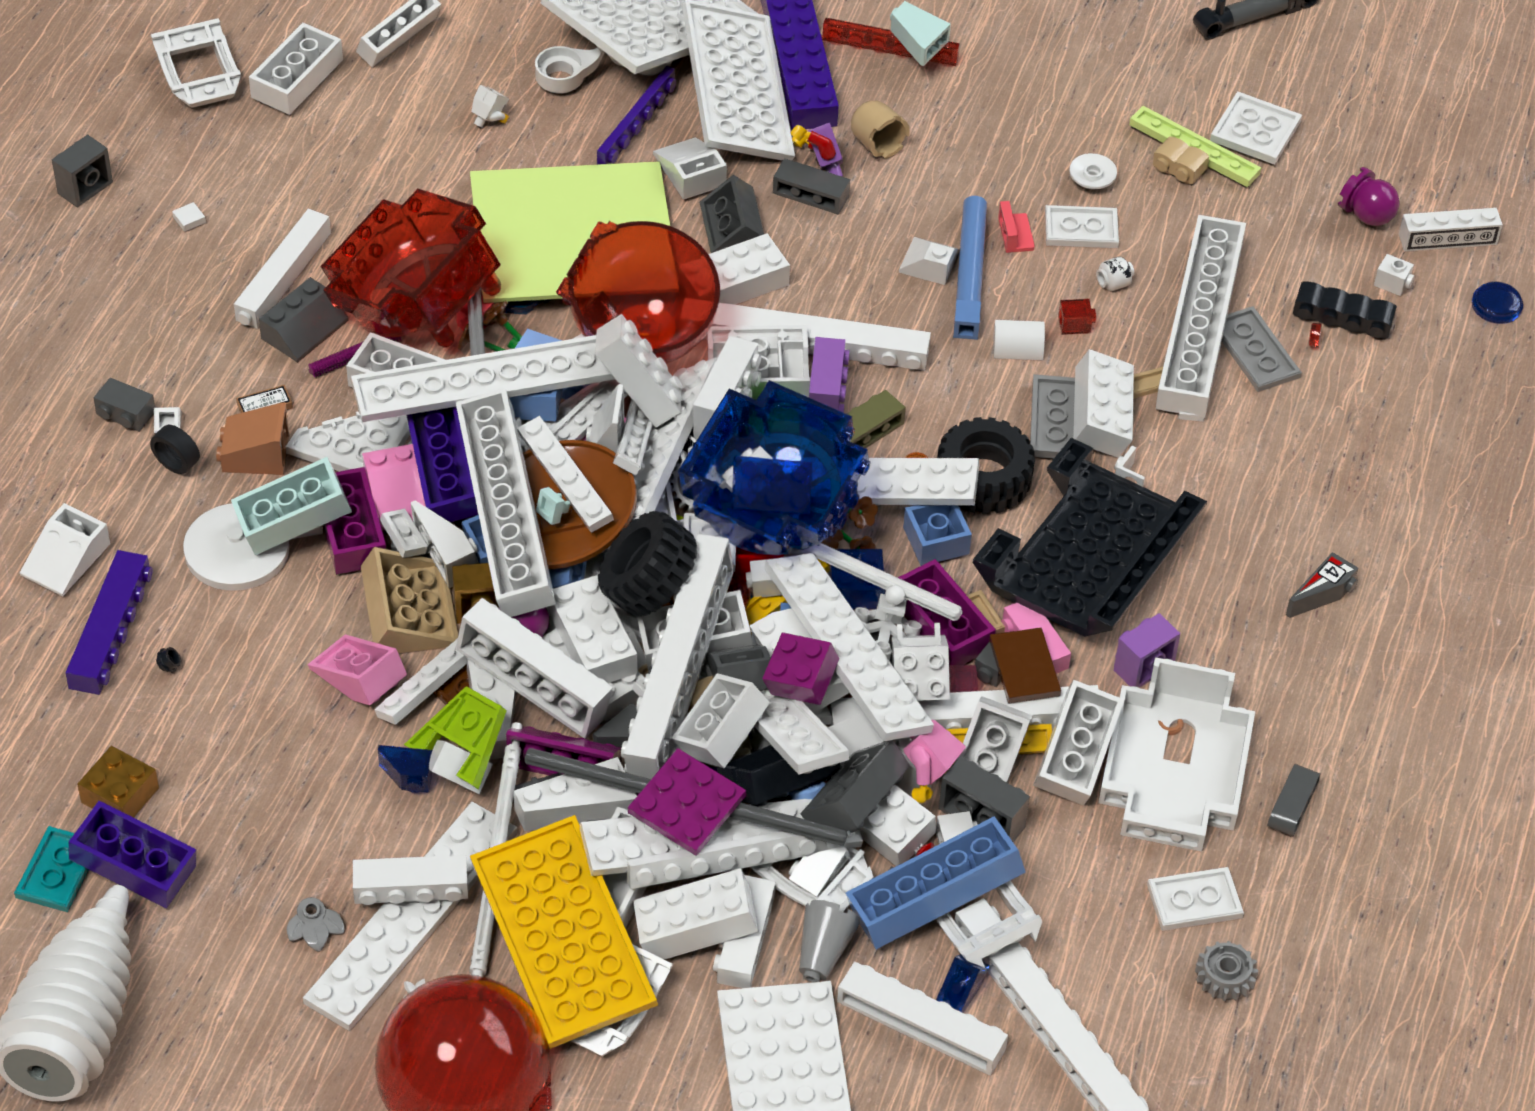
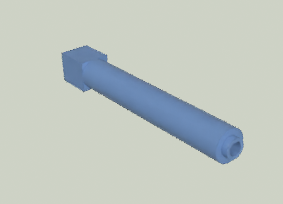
M969 196L963 202L953 338L978 340L987 202L980 196Z

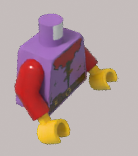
M830 123L808 131L800 125L795 126L790 132L793 136V144L801 149L806 143L808 148L814 151L820 170H826L829 173L843 177L839 165L843 163V158Z

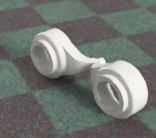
M564 46L547 48L536 57V81L543 89L556 94L568 93L579 87L584 78L598 67L604 51L598 47L592 50L574 49ZM608 55L615 64L623 66L618 61L614 60L610 55ZM672 61L639 74L647 76L659 74L666 66H670ZM559 71L567 72L571 75L566 78L549 77L551 73Z

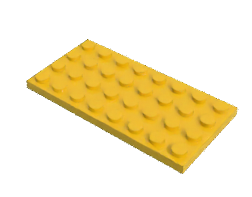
M575 815L470 856L550 1049L658 1006L655 994L602 875L591 876L580 825Z

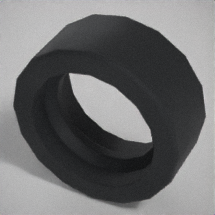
M170 424L163 426L150 440V447L154 456L164 467L174 473H187L200 458V452L194 440L177 426Z

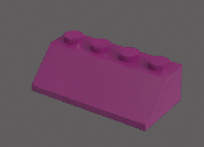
M523 726L522 729L510 728L506 733L507 745L512 744L513 739L520 741L519 747L522 751L518 766L521 770L544 775L558 773L526 764L525 755L529 748L591 764H598L616 757L621 762V748L612 744H602L584 738H574L558 732L551 733L530 726Z

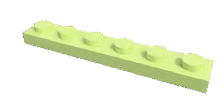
M1142 106L1130 118V126L1162 143L1171 136L1181 139L1188 146L1203 150L1209 155L1208 167L1246 187H1249L1261 173V167L1145 106Z

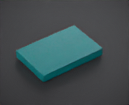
M48 826L14 892L15 898L64 912L69 911L89 869L69 860L68 842L74 835L73 832Z

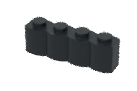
M1303 281L1297 294L1293 314L1301 319L1317 320L1328 326H1341L1351 332H1365L1372 337L1386 339L1389 337L1397 306L1389 301L1373 300L1362 294H1349L1338 288H1325L1315 282Z

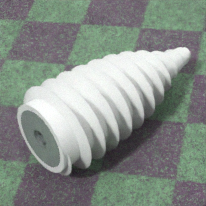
M114 885L112 888H109L103 898L98 900L95 908L87 910L81 918L70 922L65 930L60 931L53 937L50 945L40 952L38 960L30 966L27 976L20 982L16 994L11 998L7 1011L1 1016L0 1075L12 1087L28 1096L45 1101H65L77 1098L87 1092L89 1081L98 1078L103 1071L104 1060L110 1053V1042L116 1036V1024L122 1017L121 1006L127 999L125 987L130 981V973L127 967L131 962V955L126 947L129 943V936L124 930V927L127 925L126 912L129 895L128 890L124 886Z

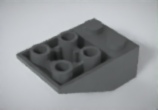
M756 644L707 652L706 660L713 678L718 673L752 682L759 691L767 689L762 679L771 659L766 646Z

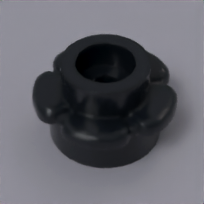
M168 647L160 649L157 653L156 662L161 670L173 673L181 665V658L174 648Z

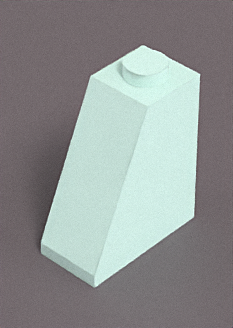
M906 1L898 8L893 9L890 15L891 32L920 65L924 66L949 42L950 23Z

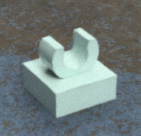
M549 487L540 489L536 512L551 525L560 523L562 513L569 511L571 502L564 501L561 493H555Z

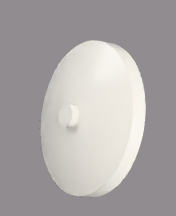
M233 504L215 507L199 516L189 527L183 545L185 561L191 573L208 586L229 591L246 590L264 584L280 572L289 555V540L255 555L245 538Z

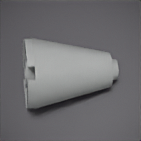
M812 900L810 905L809 903L806 904L799 971L803 974L805 980L809 982L826 980L859 927L860 919L853 911L848 909L846 914L839 910L840 905L824 900Z

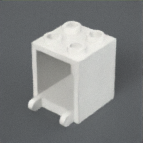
M934 623V635L903 636L902 624H897V637H892V666L917 701L950 700L948 643L946 636L940 635V623Z

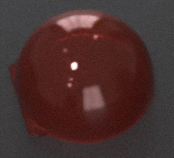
M599 221L590 234L591 239H587L578 254V258L575 259L567 272V277H564L556 291L559 296L563 297L562 302L570 306L578 330L583 337L596 335L598 328L622 314L627 321L631 320L635 324L639 336L642 339L648 340L652 346V352L657 358L661 357L668 364L685 356L708 333L714 322L719 305V276L709 254L695 239L669 225L651 221H633L618 225L611 221L607 224Z
M474 974L443 976L426 982L408 993L395 1006L386 1019L376 1046L375 1075L380 1097L388 1111H548L552 1109V1090L549 1087L551 1086L550 1048L542 1024L530 1004L507 985L497 980Z

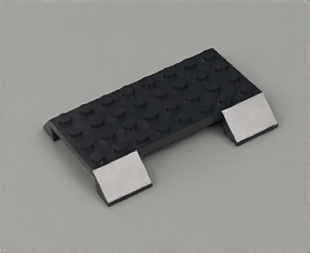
M1070 438L1047 467V472L1063 494V498L1020 552L1021 539L998 528L973 558L972 563L992 592L1014 603H1019L1045 616L1047 619L1086 637L1114 629L1207 505V501L1184 490L1177 501L1174 502L1091 463L1093 447Z

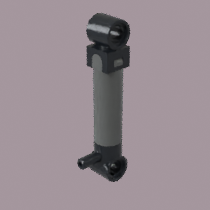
M1217 0L1214 10L1208 7L1199 10L1193 17V23L1202 35L1210 40L1219 36L1224 30L1282 11L1288 15L1300 11L1301 5L1304 8H1310L1319 0H1242L1225 6L1226 0Z

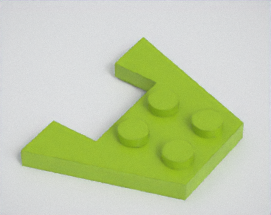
M466 686L404 745L426 759L432 752L437 740H440L441 737L470 752V755L456 776L479 790L507 710Z

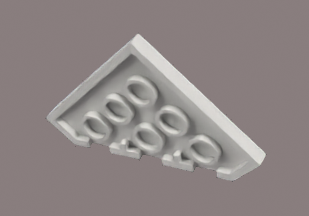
M358 411L356 416L346 419L337 417L322 422V426L308 429L307 426L299 428L286 445V454L313 463L328 457L333 469L339 472L363 467L362 453L404 445L410 435L407 416L402 415L362 422Z

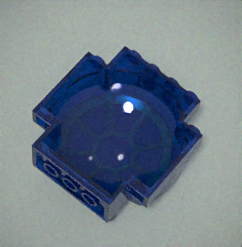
M769 380L757 400L730 388L728 389L680 466L678 474L683 496L694 500L693 509L695 517L708 522L722 538H728L729 543L738 548L757 554L782 555L788 554L793 548L804 550L815 544L819 546L822 540L827 539L829 536L834 537L837 530H841L844 527L850 508L854 509L859 500L857 491L858 480L861 475H866L871 462L868 457V449L850 442L855 433L852 416ZM761 446L782 469L745 506L727 487L722 489L719 485L724 481L722 475L731 466L736 468L742 462L739 457L748 448L753 450Z

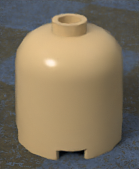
M878 100L867 101L860 105L853 113L851 119L853 134L875 157L882 156L887 159L894 156L903 148L901 143L905 136L908 137L910 134L907 121L889 106Z

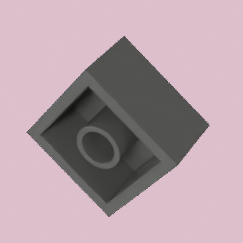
M88 134L52 159L57 193L77 208L113 183L108 148Z

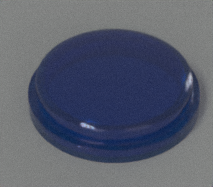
M1493 281L1481 285L1475 290L1471 301L1472 308L1479 317L1497 324L1513 322L1521 315L1523 310V300L1520 293L1513 286L1504 282Z

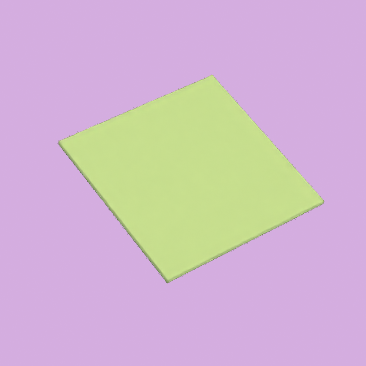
M660 161L470 171L483 303L680 292Z

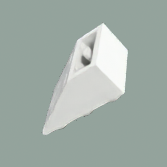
M696 137L653 151V155L658 162L660 161L661 167L683 200L714 190L726 181L727 165L718 151L712 147H706L705 143Z
M64 503L46 523L22 567L20 575L64 596L110 545L107 524Z

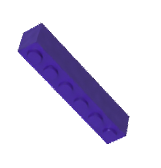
M117 550L65 674L69 689L100 695L103 686L108 684L111 666L117 663L119 647L121 643L124 644L126 641L128 625L134 622L137 603H141L143 600L144 586L152 578L153 569L149 566L148 555Z

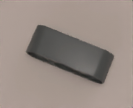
M1294 764L1271 812L1267 826L1294 836L1315 792L1321 773Z

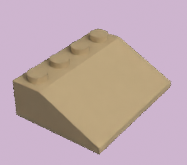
M374 547L361 565L373 642L396 648L398 653L447 648L458 638V631L450 588H448L432 558L417 555L402 558L397 551Z

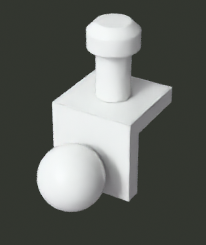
M892 585L887 588L885 594H880L875 619L896 624L901 623L902 617L905 614L907 599H904L905 592L900 586Z

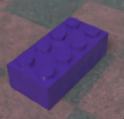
M101 801L97 802L68 842L69 860L124 886L166 909L196 868L195 848Z

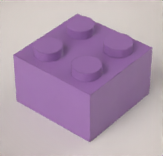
M1160 613L1152 618L1144 619L1138 627L1131 631H1125L1119 637L1113 671L1130 687L1140 688L1151 681L1155 657L1175 661L1181 633Z

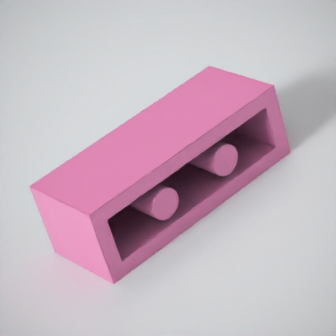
M1019 603L1004 607L1003 619L1001 620L1005 626L1004 632L1042 627L1056 674L1069 669L1071 652L1045 616Z

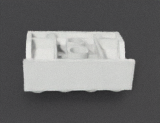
M807 325L707 327L708 360L715 357L716 359L718 358L729 336L758 343V354L761 355L758 372H761V379L758 387H754L752 390L750 402L809 401L811 377H809Z

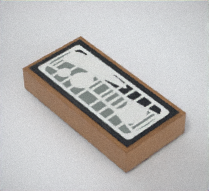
M285 385L236 398L240 413L280 402L286 403L287 410L293 408Z

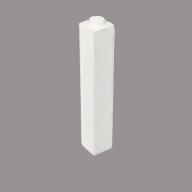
M307 209L234 303L236 321L258 329L260 326L259 318L278 303L331 234L329 216Z

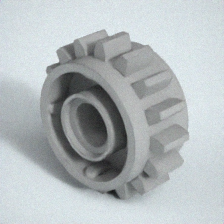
M1227 941V943L1216 942L1212 947L1206 946L1205 952L1199 954L1195 967V972L1198 973L1196 981L1202 982V990L1210 993L1213 998L1217 997L1223 999V1001L1227 999L1238 1000L1239 996L1248 995L1249 988L1254 989L1259 971L1255 969L1257 961L1253 960L1251 952L1246 951L1240 944L1236 945L1230 941Z

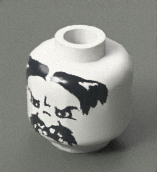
M1120 256L1102 262L1096 272L1098 283L1102 288H1106L1109 291L1129 286L1132 282V276H1134L1133 265Z

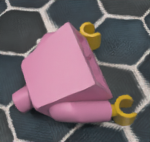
M931 720L934 724L932 733L909 737L911 740L903 749L905 755L916 768V783L920 787L912 790V798L918 803H925L926 800L932 797V789L927 787V785H931L945 774L966 748L950 731L946 730L935 720Z

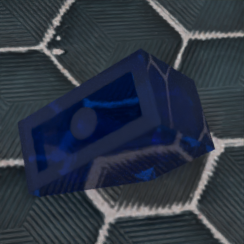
M378 745L379 766L401 790L412 793H429L433 774L429 769V762L433 750Z
M961 954L955 956L936 1000L946 1002L953 1009L964 1013L977 994L990 965L983 962L984 968L967 961Z

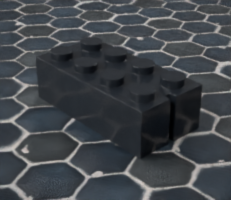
M770 745L731 760L725 768L717 766V771L746 790V796L741 803L745 802L752 806L760 807L766 805L770 799L787 797L790 791L807 789L813 782L831 779V775H834L841 765L838 763L835 766H826L813 770L811 773L798 774L776 749Z

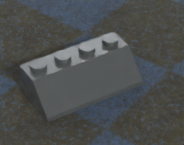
M894 740L884 741L855 751L800 814L806 820L850 831V833L856 832L863 827L865 818L877 810L878 807L876 805L889 796L891 787L904 778L903 773L910 765Z

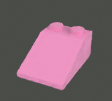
M413 444L362 453L363 467H365L382 531L385 528L380 518L382 513L406 509L413 521L410 502L416 500L425 506Z
M346 634L307 664L310 670L351 700L367 705L377 702L390 688L395 687L407 675L396 648Z

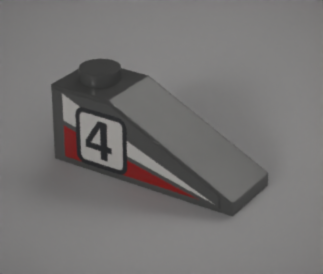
M1332 552L1289 599L1286 616L1289 618L1338 601L1347 592L1351 593L1358 583V579H1356L1358 567Z

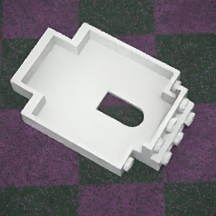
M1155 657L1149 690L1122 685L1120 698L1124 699L1112 734L1099 797V804L1125 809L1120 835L1202 852L1207 825L1234 831L1255 711L1229 706L1235 673ZM1178 719H1182L1184 723L1193 727L1195 738L1190 764L1163 759L1168 730L1163 729L1159 725L1158 720L1163 722L1166 727H1170L1177 723Z

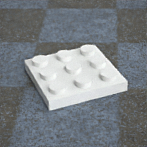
M1237 91L1211 133L1210 141L1275 165L1300 124L1302 115Z

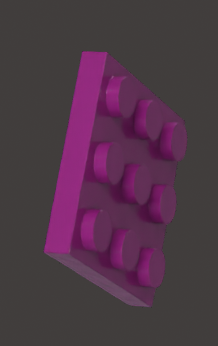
M677 748L628 806V813L697 856L745 798L746 790Z

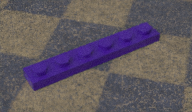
M666 66L604 141L597 150V165L614 164L620 152L628 147L630 140L640 132L646 120L649 121L654 110L661 106L667 94L675 89L677 82L675 79V68Z

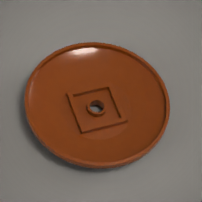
M583 440L559 441L611 511L614 520L591 533L571 505L569 511L561 515L560 523L553 525L536 512L548 569H559L577 565L602 553L611 546L614 539H617L620 535L619 533L624 528H627L634 515L637 502V489L632 473L613 463L616 453L607 447ZM529 449L523 452L536 510L540 489L549 487L555 493L562 494V492ZM562 494V499H563L564 501H568V500L565 498V496Z

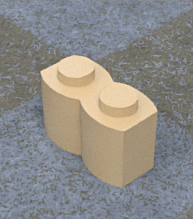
M1171 136L1154 152L1153 165L1159 171L1173 174L1179 181L1187 184H1193L1208 168L1209 155L1203 150L1188 146L1181 139Z

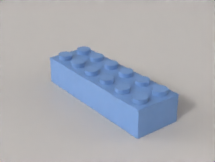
M994 816L845 892L852 911L860 919V926L874 948L878 949L1026 873L1019 850Z

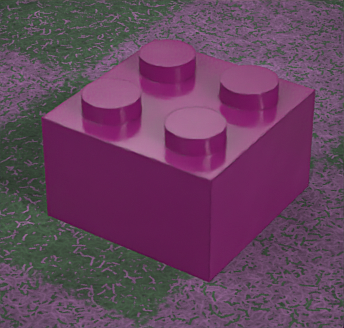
M782 632L762 679L771 695L821 705L839 657L831 642Z

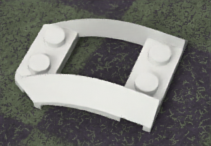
M219 18L151 34L161 68L172 93L189 107L202 106L235 96L241 73L232 58L220 26ZM213 46L223 74L181 84L171 55Z
M846 848L850 857L843 866V870L819 897L792 883L771 866L773 863L751 867L763 879L776 881L775 888L804 906L807 903L810 905L812 900H824L840 905L839 910L842 912L849 906L845 892L874 877L870 866L867 867L863 855L865 852L862 849L858 851L854 848Z
M1011 880L995 889L1013 915L982 932L967 938L949 912L936 918L949 940L967 961L985 968L982 958L992 956L999 949L1011 943L1021 941L1024 936L1029 934L1036 942L1042 919L1034 913L1032 907L1021 896Z
M633 945L655 997H657L673 964ZM648 1010L626 1018L617 1030L606 1026L573 1039L571 1042L603 1057L627 1042Z

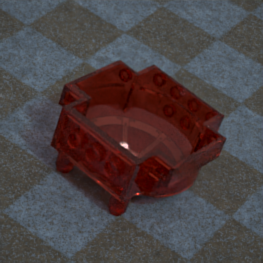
M417 188L402 205L383 199L320 267L330 281L323 291L332 305L337 309L352 313L361 327L367 332L382 337H401L417 331L428 330L439 346L449 347L453 344L455 335L448 323L480 287L484 293L490 296L500 292L501 281L495 271L501 264L480 231L486 225V222L476 206Z

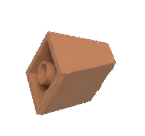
M280 402L226 417L225 427L220 428V442H222V446H218L216 452L217 462H221L222 472L284 475L287 457L286 445L290 437L286 403Z

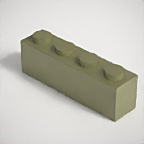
M884 390L878 395H873L859 407H854L840 419H835L821 431H816L810 439L822 446L832 458H851L902 426L905 421L906 407L887 390ZM809 452V455L811 457L817 458L815 455Z

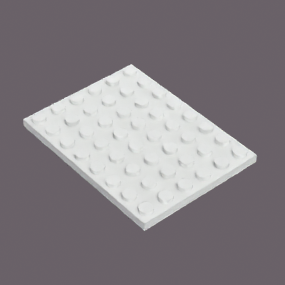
M541 0L540 2L550 12L557 15L566 24L573 27L582 36L586 37L633 74L690 55L682 10L684 0ZM693 0L757 13L740 0Z

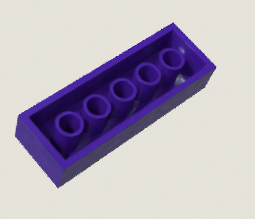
M457 407L406 415L426 508L448 522L479 515Z

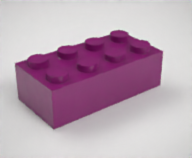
M365 467L335 472L352 511L323 525L336 575L361 570V565L374 547L386 549Z
M934 559L898 577L961 607L962 615L957 621H953L906 600L904 617L908 621H917L922 625L920 636L934 635V623H940V635H945L948 643L949 671L977 658L989 643L990 634H995L996 629L938 561Z

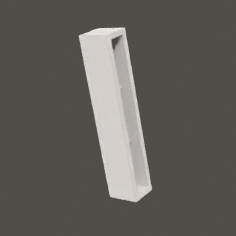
M854 961L838 987V1003L990 1076L1006 1050L1008 1034L1004 1033L1000 1028L978 1021L971 1014L957 1011L946 1002L934 1000L918 989L913 990L901 984L893 977H886L876 972L868 965H861Z

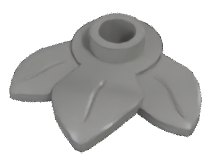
M313 897L306 898L299 903L297 914L289 920L287 925L289 941L304 938L308 946L317 952H320L326 944L329 933L335 935L344 933V924L340 915L334 910L326 909L319 899ZM314 907L317 911L315 914L310 915L306 912V909Z

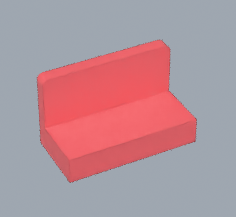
M1000 201L998 220L1006 253L1033 251L1035 245L1027 214H1012L1010 201Z

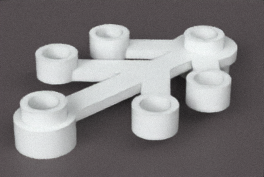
M857 607L854 612L868 632L880 631L878 640L875 642L887 659L890 660L892 649L888 641L890 634L897 637V626L894 625L896 623L883 620L867 623L869 620L875 619L876 609L869 611L866 608ZM902 617L900 624H902L904 629L903 636H919L922 625L917 621H908Z

